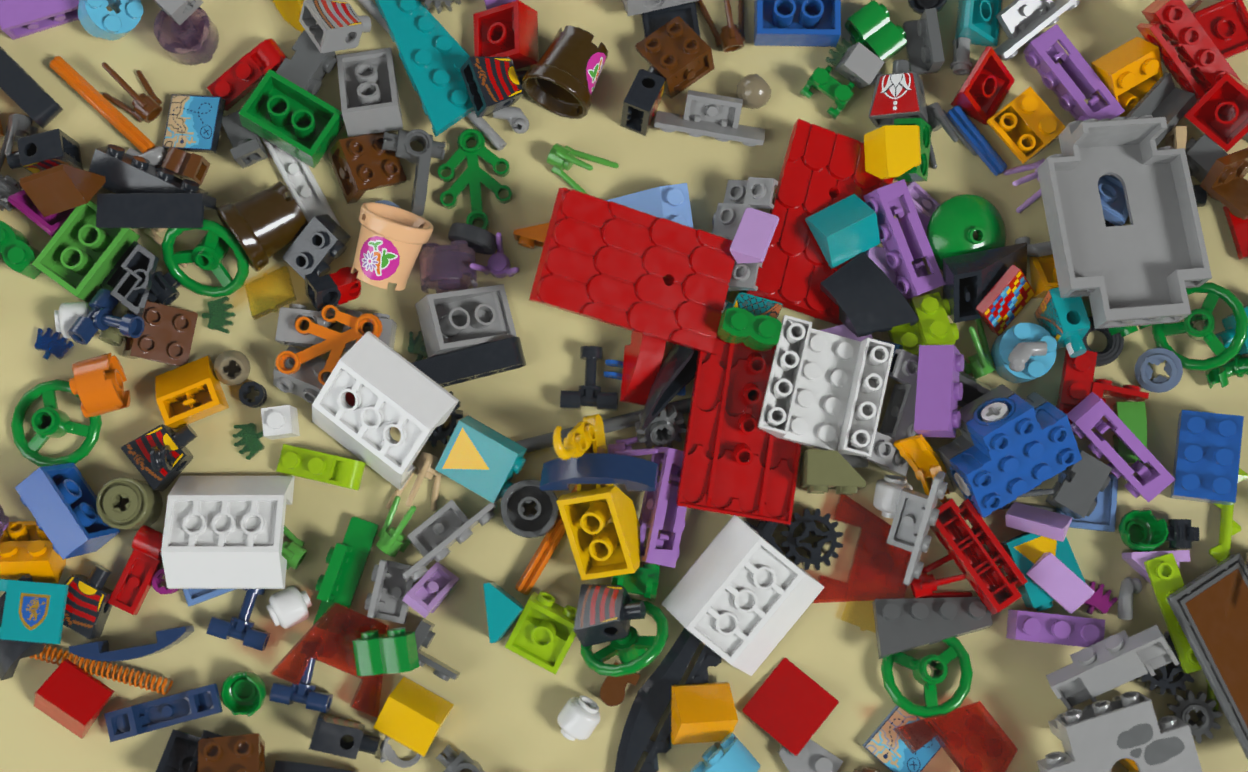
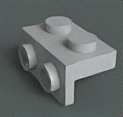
M289 345L286 351L298 353L302 350ZM316 357L301 364L300 369L290 375L280 372L275 366L273 385L285 393H292L313 404L324 386L319 382L318 374L324 369L327 361ZM289 358L285 362L288 369L294 366L293 358ZM330 372L323 375L325 383L331 374Z
M380 560L379 565L375 564L371 576V581L375 582L373 593H368L364 607L365 610H368L367 617L401 624L406 623L409 605L402 600L406 593L414 586L415 582L412 578L406 582L402 575L412 565L389 560Z

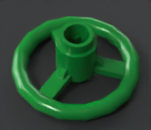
M204 219L202 228H169L161 244L163 261L170 274L183 287L198 295L216 298L231 295L244 285L249 274V258L235 235L229 229L212 220ZM193 229L208 231L194 250L174 252L173 245L175 240L184 231ZM229 246L237 258L238 271L234 279H232L221 263L229 251ZM195 263L201 269L211 270L221 283V286L203 285L191 279L178 264Z
M1206 282L1200 287L1186 288L1187 295L1208 293L1201 309L1192 310L1191 314L1185 317L1184 322L1165 325L1164 323L1153 324L1152 335L1157 348L1162 347L1173 351L1181 360L1182 367L1186 370L1207 371L1223 366L1239 353L1247 339L1248 317L1244 306L1230 290L1215 283ZM1219 298L1223 299L1232 309L1236 320L1235 336L1227 348L1224 347L1213 333L1215 320L1212 312ZM1198 321H1202L1205 324L1201 331L1194 327V324ZM1186 333L1192 339L1204 340L1216 356L1204 360L1189 359L1178 354L1168 344L1166 336Z
M56 379L39 383L27 391L14 408L11 422L13 441L23 457L37 466L76 464L89 455L99 440L102 426L101 415L89 417L90 425L87 426L71 422L65 412L58 410L55 391L73 394L69 381ZM42 396L44 407L38 409L31 419L36 435L28 443L25 439L23 428L25 414L33 401ZM66 433L86 437L81 446L69 455L53 458L38 453L50 437L60 438Z
M643 601L646 614L650 615L657 625L656 636H640L636 628L630 626L629 635L626 638L610 641L611 644L594 654L592 646L583 647L581 644V656L587 667L600 675L620 677L636 673L651 664L662 652L668 638V620L661 609L648 601ZM615 655L618 656L622 663L619 665L604 664L605 661Z
M951 637L942 640L950 647L939 655L931 654L916 659L898 652L883 658L881 673L884 688L896 705L911 715L928 719L946 716L962 704L970 691L973 671L970 656L958 638ZM957 657L961 669L959 687L950 699L938 705L936 684L946 679L948 674L947 664ZM893 663L912 670L915 680L924 687L925 706L914 704L902 695L894 681ZM927 666L931 669V675L926 670Z

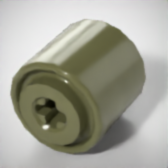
M120 477L110 480L102 487L97 496L96 507L101 520L111 528L138 531L143 525L150 527L157 521L161 515L163 502L160 492L153 490L147 481ZM122 498L129 499V503L126 504V510L120 506Z

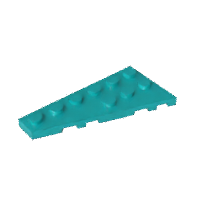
M375 0L379 12L390 30L391 39L399 50L400 59L412 86L419 95L424 113L431 122L432 131L435 137H437L474 111L460 68L470 56L419 0Z

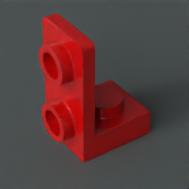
M1095 379V382L1092 384L1091 393L1096 394L1105 403L1106 400L1103 398V395L1136 402L1149 398V393L1140 391L1141 387L1135 385H1123L1122 388L1112 386L1113 382L1105 379Z

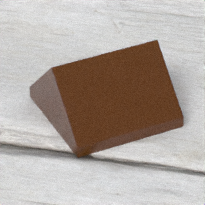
M61 164L20 178L19 182L41 214L47 217L87 204L105 184L106 178L102 175Z

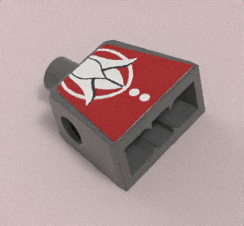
M899 59L893 61L892 73L882 74L877 77L869 111V118L876 128L894 125V119L922 118L928 123L923 81L917 72L909 71L910 62L907 60Z

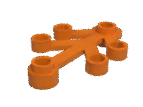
M326 305L321 311L322 318L329 323L338 321L352 329L339 333L314 323L308 317H300L295 322V328L299 333L305 335L312 334L326 340L298 353L291 351L281 352L276 358V367L284 374H294L300 369L301 364L330 352L324 369L318 374L319 382L324 385L323 375L327 372L332 373L342 357L346 344L356 339L357 343L365 334L364 326L367 323H372L373 330L371 333L379 338L383 330L381 320L370 313L362 314L357 318L339 311L333 305ZM329 309H334L336 312L335 317L332 319H328L326 316ZM307 320L309 328L302 331L300 324L302 321ZM293 358L294 366L288 369L285 362L287 359Z

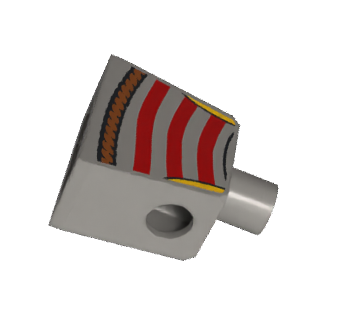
M304 0L299 22L320 53L356 48L359 45L361 34L371 30L369 16H358L346 1Z

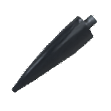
M674 343L650 389L640 424L641 430L644 431L664 407L695 378L698 350Z

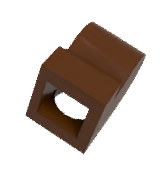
M169 147L161 165V168L173 171L175 176L195 181L200 186L210 167V163L203 156L195 153L190 154L175 147Z
M615 660L613 665H619L622 663ZM636 672L620 677L606 676L600 689L602 702L608 706L621 704L625 697L626 685L629 682L636 686L641 674Z

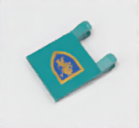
M0 579V591H6L0 639L60 644L69 585Z

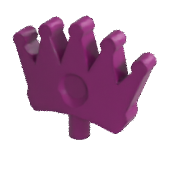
M1094 581L1090 582L1089 587L1095 593L1083 603L1089 606L1086 613L1092 615L1095 609L1100 614H1106L1118 598L1114 597L1109 601L1112 591L1106 590V593L1103 594L1104 584H1099L1095 590L1096 583Z

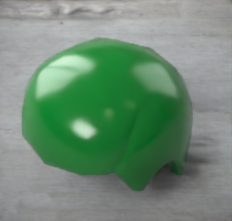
M1132 510L1122 517L1118 526L1123 543L1130 549L1138 552H1150L1161 546L1169 533L1165 519L1156 518L1151 510Z
M238 671L232 673L223 682L220 694L223 704L232 711L233 715H247V717H250L263 705L266 688L264 681L257 674L250 671Z

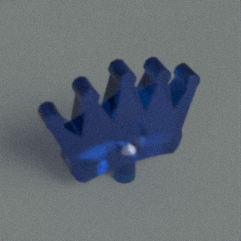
M39 328L34 347L37 350L46 351L42 357L46 360L49 359L51 354L55 355L58 359H62L74 343L69 341L66 344L67 338H60L61 332H55L52 335L53 330L47 328L46 333L43 335L44 331Z

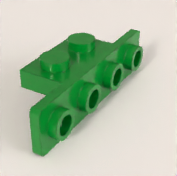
M352 517L343 542L336 543L335 547L329 549L325 561L329 564L325 575H320L315 588L318 591L316 599L321 600L313 623L315 627L335 634L342 632L377 535L378 524Z

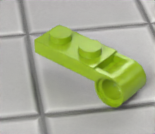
M283 444L276 472L359 491L366 463Z

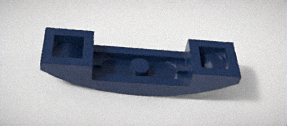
M586 453L582 457L570 458L568 460L556 458L543 463L539 488L540 490L569 491L570 484H625L626 491H656L659 467L657 463L645 459L609 453Z
M194 626L156 631L157 643L109 651L108 640L69 646V652L79 657L96 661H124L160 653L180 643L194 632Z
M214 683L104 713L110 742L221 713L223 710L217 684Z

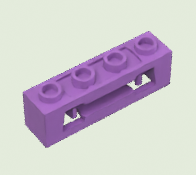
M1057 24L1031 41L1023 51L1027 63L1039 72L1044 85L1048 89L1053 90L1059 98L1061 107L1069 111L1076 121L1113 119L1119 117L1125 111Z
M903 179L878 188L863 196L865 203L876 212L880 241L887 252L886 261L895 272L896 287L907 300L945 285L905 180ZM900 196L908 212V214L906 215L903 212V208L898 198ZM922 257L926 258L928 267L931 272L930 275H928Z
M1093 392L1066 414L1072 421V431L1080 439L1085 436L1091 442L1087 447L1099 459L1104 456L1110 462L1108 466L1112 468L1111 473L1117 479L1123 476L1128 482L1124 487L1135 498L1141 495L1147 502H1150L1176 480L1109 406ZM1103 416L1108 420L1106 423L1101 419ZM1094 427L1101 434L1110 428L1143 463L1147 462L1150 467L1147 468L1139 460L1130 467L1104 438L1092 431V428Z
M654 447L658 449V453L652 454L651 462L657 463L658 467L662 464L660 480L656 485V491H645L639 518L640 561L675 568L676 561L680 555L679 546L681 535L685 528L687 507L677 506L676 504L683 451L669 447ZM650 528L647 545L643 547L646 529Z

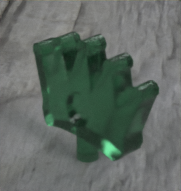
M854 36L850 37L851 43L842 38L841 43L843 46L837 43V46L834 47L837 52L830 49L829 54L833 59L826 57V62L836 67L848 48L856 44Z
M225 296L215 301H209L207 303L209 313H202L203 319L209 318L207 327L211 330H218L229 334L230 331L223 327L233 326L234 323L225 319L236 316L233 312H226L228 309L234 308L232 304H223L225 301H229V297Z
M422 331L418 332L419 334L415 340L413 332L409 333L408 352L409 354L418 355L416 361L422 360L423 357L428 358L424 339L422 341Z
M254 423L234 425L235 429H242L237 434H233L234 438H242L234 446H244L239 453L250 452L246 459L251 460L259 451L265 448L259 439L264 437L263 431L257 433V427Z

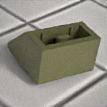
M808 449L801 453L800 488H807V493L824 494V492H828V489H836V495L857 494L859 489L866 487V481L838 451Z

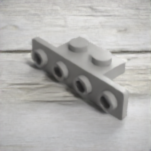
M1014 0L996 15L1008 39L994 51L1003 61L1011 59L1018 53L1017 49L1036 39L1042 29L1054 25L1058 22L1059 16L1062 13L1079 5L1080 1Z
M688 90L684 115L657 111L654 127L660 128L665 132H685L693 137L709 136L722 142L729 140L738 141L746 146L763 145L765 138V129L739 125L743 99Z
M939 471L934 477L929 496L905 487L901 491L887 544L912 552L903 581L905 585L909 586L914 578L919 579L924 566V563L920 562L921 554L928 551L932 536L927 535L929 527L936 524L940 510L935 507L938 498L943 499L948 485L947 482L943 481L945 472Z
M450 500L407 535V538L423 558L402 575L403 579L407 582L412 578L415 582L428 571L426 566L434 559L438 563L451 552L448 548L456 541L459 544L463 543L473 534L471 529L478 523L483 526L495 516L493 511L496 509V503L490 502L469 520L456 503Z

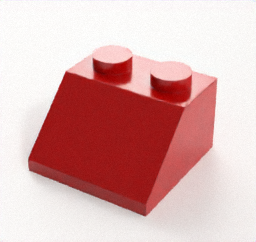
M516 0L475 13L474 56L509 57L512 59L516 70L537 64L539 61L537 11Z
M1226 72L1184 116L1228 152L1248 132V85Z

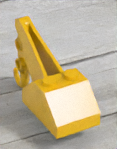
M599 414L585 416L564 438L563 444L561 441L562 427L557 426L554 430V449L562 460L579 458L586 453H608L604 424ZM577 484V492L562 494L556 502L581 580L631 574L637 571L640 566V524L633 501L614 484Z

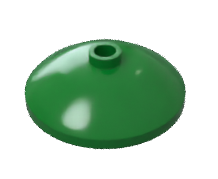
M965 194L947 199L933 212L927 226L926 236L938 267L942 271L943 258L1004 247L1006 244V228L1001 214L992 203L977 195ZM974 231L978 234L977 240L973 239Z

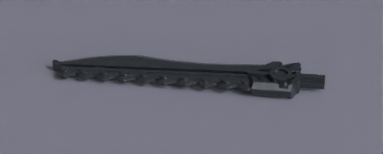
M761 520L758 526L755 527L746 522L763 539L783 554L782 550L775 543V538L772 536L779 523ZM685 627L668 654L636 695L622 732L614 772H633L643 751L648 752V755L639 772L659 771L657 754L663 752L665 754L672 749L670 739L672 709L656 740L652 741L650 738L672 698V685L679 684L701 642ZM705 644L685 684L709 683L707 668L708 666L716 667L722 662L721 656Z

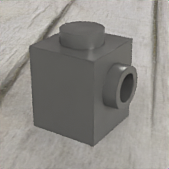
M1203 134L1197 140L1192 137L1186 142L1185 152L1190 176L1195 177L1200 183H1202L1218 158L1229 155L1206 134Z

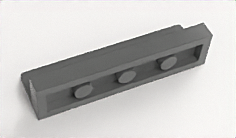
M1166 72L1125 118L1141 117L1144 115H1152L1154 118L1166 117L1168 128L1155 139L1157 146L1197 102L1194 93L1176 88L1171 73Z

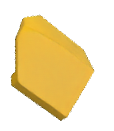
M885 125L864 134L865 171L880 179L899 177L911 168L919 166L921 164L920 127L918 125Z

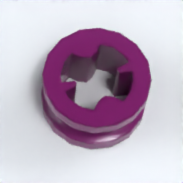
M164 568L154 574L152 586L156 592L172 594L179 590L168 589L167 586L162 587L161 581H164L162 576L165 575Z

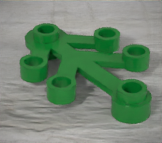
M467 129L458 137L457 144L459 149L446 164L439 166L437 173L443 182H450L455 177L454 170L466 157L468 167L449 190L442 192L440 202L446 209L454 208L457 205V197L469 184L471 213L467 216L466 224L474 225L476 220H482L484 224L481 228L488 230L490 223L487 215L483 212L480 182L492 191L497 201L502 204L511 201L512 192L508 186L501 185L479 167L478 156L493 166L494 173L499 177L508 175L510 166L507 160L497 157L485 147V139L481 132L475 129ZM475 140L477 143L474 147L470 148L467 146V142ZM499 164L506 165V169L502 172L497 171L496 167ZM444 169L451 170V174L448 177L441 175ZM506 190L509 192L508 197L500 198L499 193ZM446 196L453 197V201L450 204L444 203Z

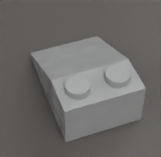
M391 48L336 55L341 110L348 137L403 129Z
M504 284L428 294L415 304L428 358L506 338L517 337Z

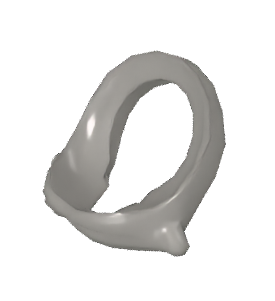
M385 736L380 746V762L389 761L401 768L413 766L422 757L417 753L410 761L401 760L388 744L390 738Z

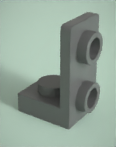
M240 110L223 117L222 125L233 147L230 149L232 156L244 169L268 158L259 136L242 126L238 114Z
M426 619L421 620L415 630L419 666L429 665L435 669L433 674L445 681H449L450 678L453 680L457 679L460 672L421 650L422 647L426 649L429 647L436 634L432 632L435 624Z

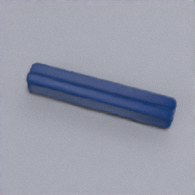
M954 106L946 114L986 166L995 176L1003 173L1008 167L965 112L960 106Z

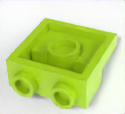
M939 292L911 299L909 305L919 318L917 324L911 326L908 323L894 326L892 330L888 331L892 343L902 345L903 350L918 357L919 345H955L956 340L959 339L956 323L950 324L948 315L951 313L949 302L947 299H942Z
M542 591L539 594L533 592L505 648L556 675L576 637L573 629L577 608L570 605L562 607L554 602L555 598L547 592Z

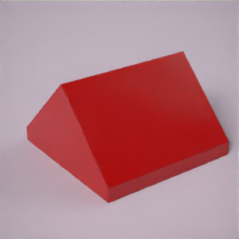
M987 46L950 104L953 107L960 106L965 114L984 125H988L987 121L994 116L1015 81L992 47Z
M66 658L35 692L34 707L82 739L115 691Z

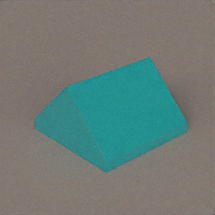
M959 0L955 39L966 37L971 40L972 45L998 46L1000 23L996 15L1001 12L1002 0Z
M855 194L805 219L831 269L881 243L876 212Z
M495 582L484 583L490 643H496L503 638L514 624L525 606Z

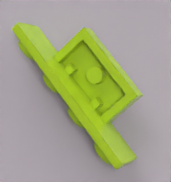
M1172 553L1146 560L1144 565L1184 673L1188 674L1201 670L1202 668L1166 599L1170 594L1185 586L1175 557Z

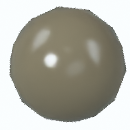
M749 74L742 78L737 85L736 94L738 98L743 99L742 105L746 108L759 109L766 105L771 98V89L758 74Z
M228 350L219 354L213 365L216 378L223 384L230 386L239 385L244 382L249 376L251 369L247 357L240 351Z

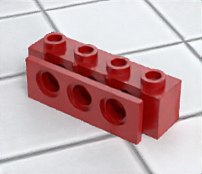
M1155 0L1142 11L1149 24L1140 23L1136 26L1146 41L1159 47L1162 63L1182 90L1194 93L1196 99L1199 100L1226 72L1240 80L1183 0Z
M950 499L937 509L940 510L935 526L930 525V528L960 571L966 575L967 581L989 612L994 615L1021 598L1022 595L1017 588L1027 583V579L970 500L966 499L958 507L954 500ZM967 519H968V521L970 522V524L973 526L971 529L969 528V526H968L967 523L965 522ZM983 544H986L990 550L988 553L982 546ZM1001 568H1003L1007 576H1004L1002 574V572L1000 571Z

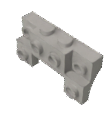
M749 177L748 181L728 180L724 203H718L717 211L713 215L712 234L733 241L746 208L773 209L772 198L774 188L778 186V181L775 178ZM735 260L727 292L737 290L757 291L758 287L755 284L758 269L762 268V263L738 264Z
M896 349L895 354L898 356L893 372H889L888 377L902 384L894 385L880 432L876 431L871 457L861 456V458L878 465L887 472L906 476L909 463L901 457L899 450L893 443L896 440L918 435L914 431L919 357L903 349Z
M1155 625L1131 637L1124 630L1071 654L1072 664L1046 675L1057 698L1065 704L1068 710H1072L1073 706L1088 699H1091L1093 703L1096 702V696L1143 676L1148 671L1151 676L1156 675L1155 669L1170 662H1173L1176 666L1179 662L1160 629Z

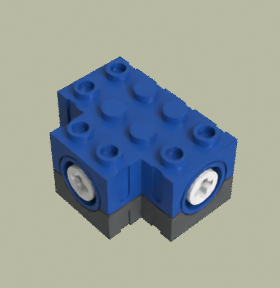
M1004 384L992 389L957 410L961 413V427L959 429L962 435L955 438L948 445L945 444L937 449L946 467V472L955 493L964 501L969 499L983 518L1017 499L1018 496L1042 484L1041 482L1064 471L1068 466L1082 460L1068 416L1036 392L1022 399Z

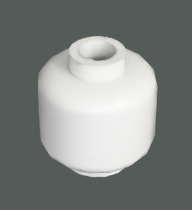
M85 301L62 303L59 310L54 311L56 332H61L64 338H71L68 330L79 316H87L91 310L89 303Z
M885 475L884 479L877 481L873 505L876 509L882 511L881 515L883 517L894 519L902 489L905 487L913 490V487L907 483L906 478L896 475Z
M289 586L271 595L269 598L270 604L266 608L276 627L281 625L284 629H289L308 619V607L312 606V603L305 590L299 592L295 586Z
M584 695L572 697L567 701L557 718L558 724L561 727L560 732L565 738L575 741V739L586 740L590 737L600 722L599 706L596 702Z

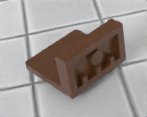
M679 16L635 45L636 51L661 77L666 79L664 92L671 99L715 69L711 47Z
M384 132L338 139L327 154L347 204L358 202L367 190L401 184L407 180L399 158L395 157V151L382 150Z
M1248 148L1218 158L1200 184V187L1207 191L1209 197L1220 201L1229 208L1232 215L1243 220L1248 218V181L1243 178L1248 173Z
M147 301L142 315L145 324L143 333L138 338L127 337L122 357L131 359L142 358L179 367L188 364L198 314Z
M259 733L200 739L198 744V772H265V742Z

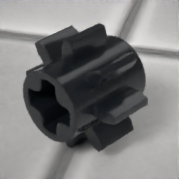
M158 271L154 275L147 299L150 302L167 306L180 295L176 288L181 284L169 272L164 275L162 271Z
M1168 519L1167 527L1169 533L1165 541H1169V548L1192 549V541H1199V527H1191V519Z

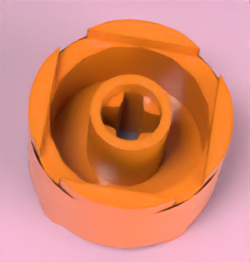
M112 353L82 360L72 365L74 377L69 379L70 389L74 395H79L81 410L86 418L130 406V391H124L123 382L127 381L125 372L118 358L115 355L111 356Z

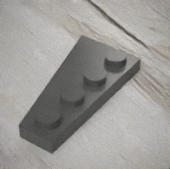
M980 597L875 599L872 603L879 659L898 652L910 651L923 645L938 643L951 637H959L987 629L993 625L991 613Z

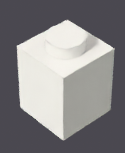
M291 405L261 408L264 437L274 440L300 436L297 408Z

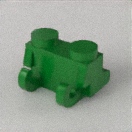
M830 65L826 69L818 67L808 79L800 94L810 99L813 95L810 89L812 87L816 90L819 89L835 101L834 104L837 105V108L830 107L827 111L835 120L853 97L854 93L851 91L855 84L849 82L848 85H842L831 77L830 73L833 68Z
M644 564L643 568L639 567L635 573L612 576L611 585L623 586L628 593L644 595V598H649V601L655 602L660 567L655 564Z

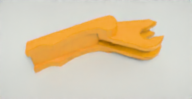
M922 434L896 440L893 445L899 450L901 457L912 467L917 480L922 482L925 495L929 496L933 483L931 478L934 480L939 471L946 473L945 465ZM948 487L945 494H950ZM945 495L943 499H939L943 504L948 501Z

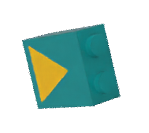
M468 415L458 421L435 470L494 504L513 485L510 481L515 473L518 474L526 462L523 456L527 449Z
M1026 532L1001 542L1003 548L1028 581L1018 587L1026 608H1036L1037 611H1042L1054 606L1052 602L1054 599L1026 575L1044 552L1052 553L1085 582L1066 537L1064 542Z

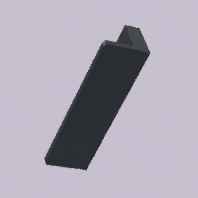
M204 193L97 194L96 227L202 228L204 210H215L216 198Z

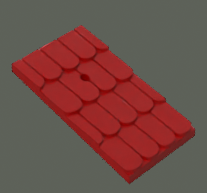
M801 119L795 122L772 202L774 208L770 209L769 212L778 216L779 221L762 262V268L758 269L755 284L758 289L757 291L747 290V294L782 303V307L838 326L843 325L839 320V307L820 290V283L852 259L831 269L805 219L853 194L865 202L863 196L893 183V178L880 179L865 171L864 142L861 143L856 139L835 133L815 124H810Z
M559 188L529 300L698 351L712 353L722 315L721 312L729 287L728 284L730 283L735 258L730 252L733 241L576 190Z
M716 336L712 353L698 352L677 491V506L791 525L802 444L777 438L758 428L777 345L768 351H757L747 347L743 342L738 344L728 343ZM751 390H756L754 395L748 396Z

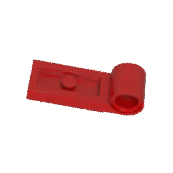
M274 39L264 40L210 84L207 89L214 97H222L226 100L224 110L228 111L261 82L269 69L276 72L287 57Z
M1066 349L1058 401L1055 406L1065 414H1068L1091 393L1097 352L1087 350L1083 355L1071 358Z
M143 525L138 530L132 542L134 550L108 601L109 604L132 615L138 614L152 585V578L163 563L161 554L162 532L147 525Z

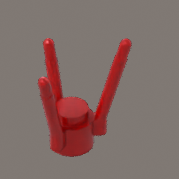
M949 554L924 567L919 579L914 578L910 583L914 598L972 597L973 594L971 592H933L937 591V586L953 583L966 578L965 574H959L935 580L933 574L927 575L928 572L953 560Z

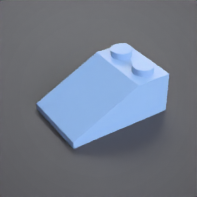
M687 183L659 186L606 200L694 228Z

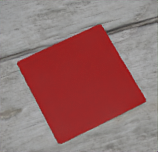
M783 658L745 705L742 712L793 755L797 756L838 705L839 701L787 658Z

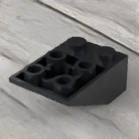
M1026 242L943 258V279L945 285H943V299H947L951 310L949 316L953 323L982 318L976 310L977 305L1010 266L1015 265L1020 268L1025 277H1027Z

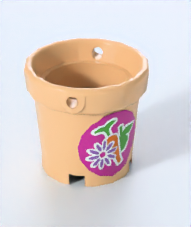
M363 203L359 215L361 229L351 273L353 274L358 271L356 278L379 288L387 289L390 282L397 283L396 291L404 290L421 247L428 242L434 227L426 219L407 210L382 203Z

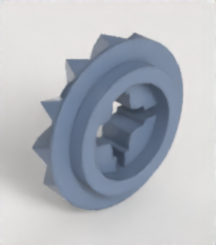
M1162 347L1148 349L1139 356L1135 364V377L1138 383L1144 389L1151 392H1167L1173 389L1182 378L1183 367L1181 360L1173 351ZM1166 360L1164 371L1167 372L1169 377L1158 374L1151 380L1153 369L1148 363L1158 366Z

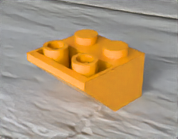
M1138 36L1091 63L1093 71L1125 110L1119 117H1125L1163 76L1159 47Z
M1031 87L987 121L1022 164L1050 145L1066 128Z
M209 355L155 376L156 401L164 423L168 427L178 429L185 424L193 423L229 408L221 384L214 374L213 363Z
M36 521L8 522L0 538V579L18 580L22 575L30 574L32 582L58 584L66 565V559H62L54 551L52 543L45 532L38 527Z

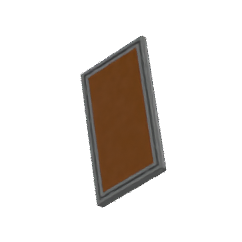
M1236 553L1170 594L1166 599L1248 760V568L1241 554Z

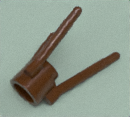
M724 0L728 25L721 28L720 34L703 1H696L715 38L716 47L722 46L723 52H732L744 47L743 42L746 41L744 34V0H738V28L733 22L730 1Z
M106 62L102 63V67L134 99L132 102L134 109L106 92L103 93V97L133 115L139 122L143 120L146 123L152 122L161 114L162 107L160 105L162 101L155 95L140 70H137L136 74L148 93L147 96L144 93L138 95Z

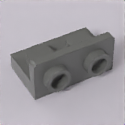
M936 8L924 10L920 20L906 21L903 24L907 41V57L910 62L909 70L917 72L918 75L938 73L945 62Z

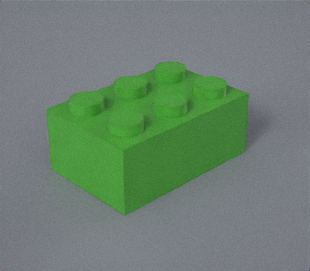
M91 200L87 204L74 209L32 263V265L66 290L88 303L102 287L100 284L134 240L137 242L141 237L130 228H97V204Z

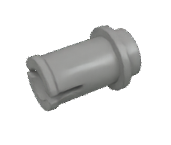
M959 37L953 40V62L950 64V68L956 75L968 74L973 66V63L970 61L971 40L966 37Z

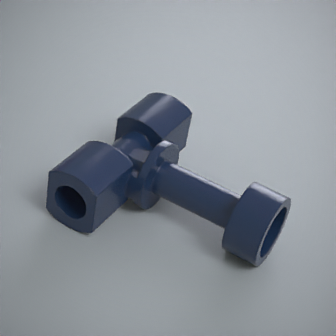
M99 289L89 302V306L92 308L86 317L79 316L68 330V334L75 342L83 345L89 343L98 329L106 330L109 327L120 329V333L123 336L138 338L143 333L144 320L142 317L134 314H126L123 317L114 316L112 310L118 304V299L110 294L111 291Z
M243 589L247 592L239 616H232L231 621L216 616L212 617L206 634L225 640L230 637L243 641L244 646L263 651L268 644L270 633L253 628L254 622L250 621V617L258 594L264 595L266 589Z
M302 640L300 652L305 654L299 681L294 680L292 685L279 682L273 683L269 701L287 705L297 702L306 704V709L324 713L330 711L333 694L316 691V684L311 683L317 656H323L325 644Z

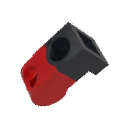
M343 267L335 273L318 277L316 272L305 275L306 296L317 311H321L326 305L337 306L354 300L361 295V280L356 278L358 271L352 274V267Z

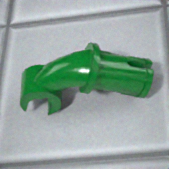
M1237 355L1235 359L1227 362L1225 365L1207 370L1205 375L1209 388L1211 389L1216 383H1221L1223 388L1229 384L1228 377L1236 375L1241 378L1248 374V357L1243 358L1241 355Z

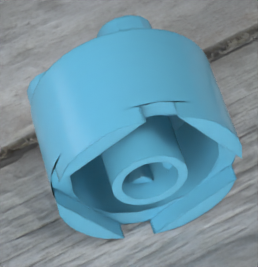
M79 0L78 18L83 28L94 37L111 41L124 37L135 28L144 12L141 0ZM106 7H111L112 11L109 12Z
M1024 322L1016 324L998 336L992 345L991 356L996 367L995 369L1003 379L1012 383H1024L1046 374L1055 362L1057 341L1040 325ZM1045 341L1047 343V354L1045 356H1031L1025 363L1024 370L1015 372L1009 368L1010 362L1008 357L1017 344Z
M731 732L720 742L721 746L718 748L715 745L709 747L702 755L704 762L700 761L690 770V772H758L760 764L734 733Z

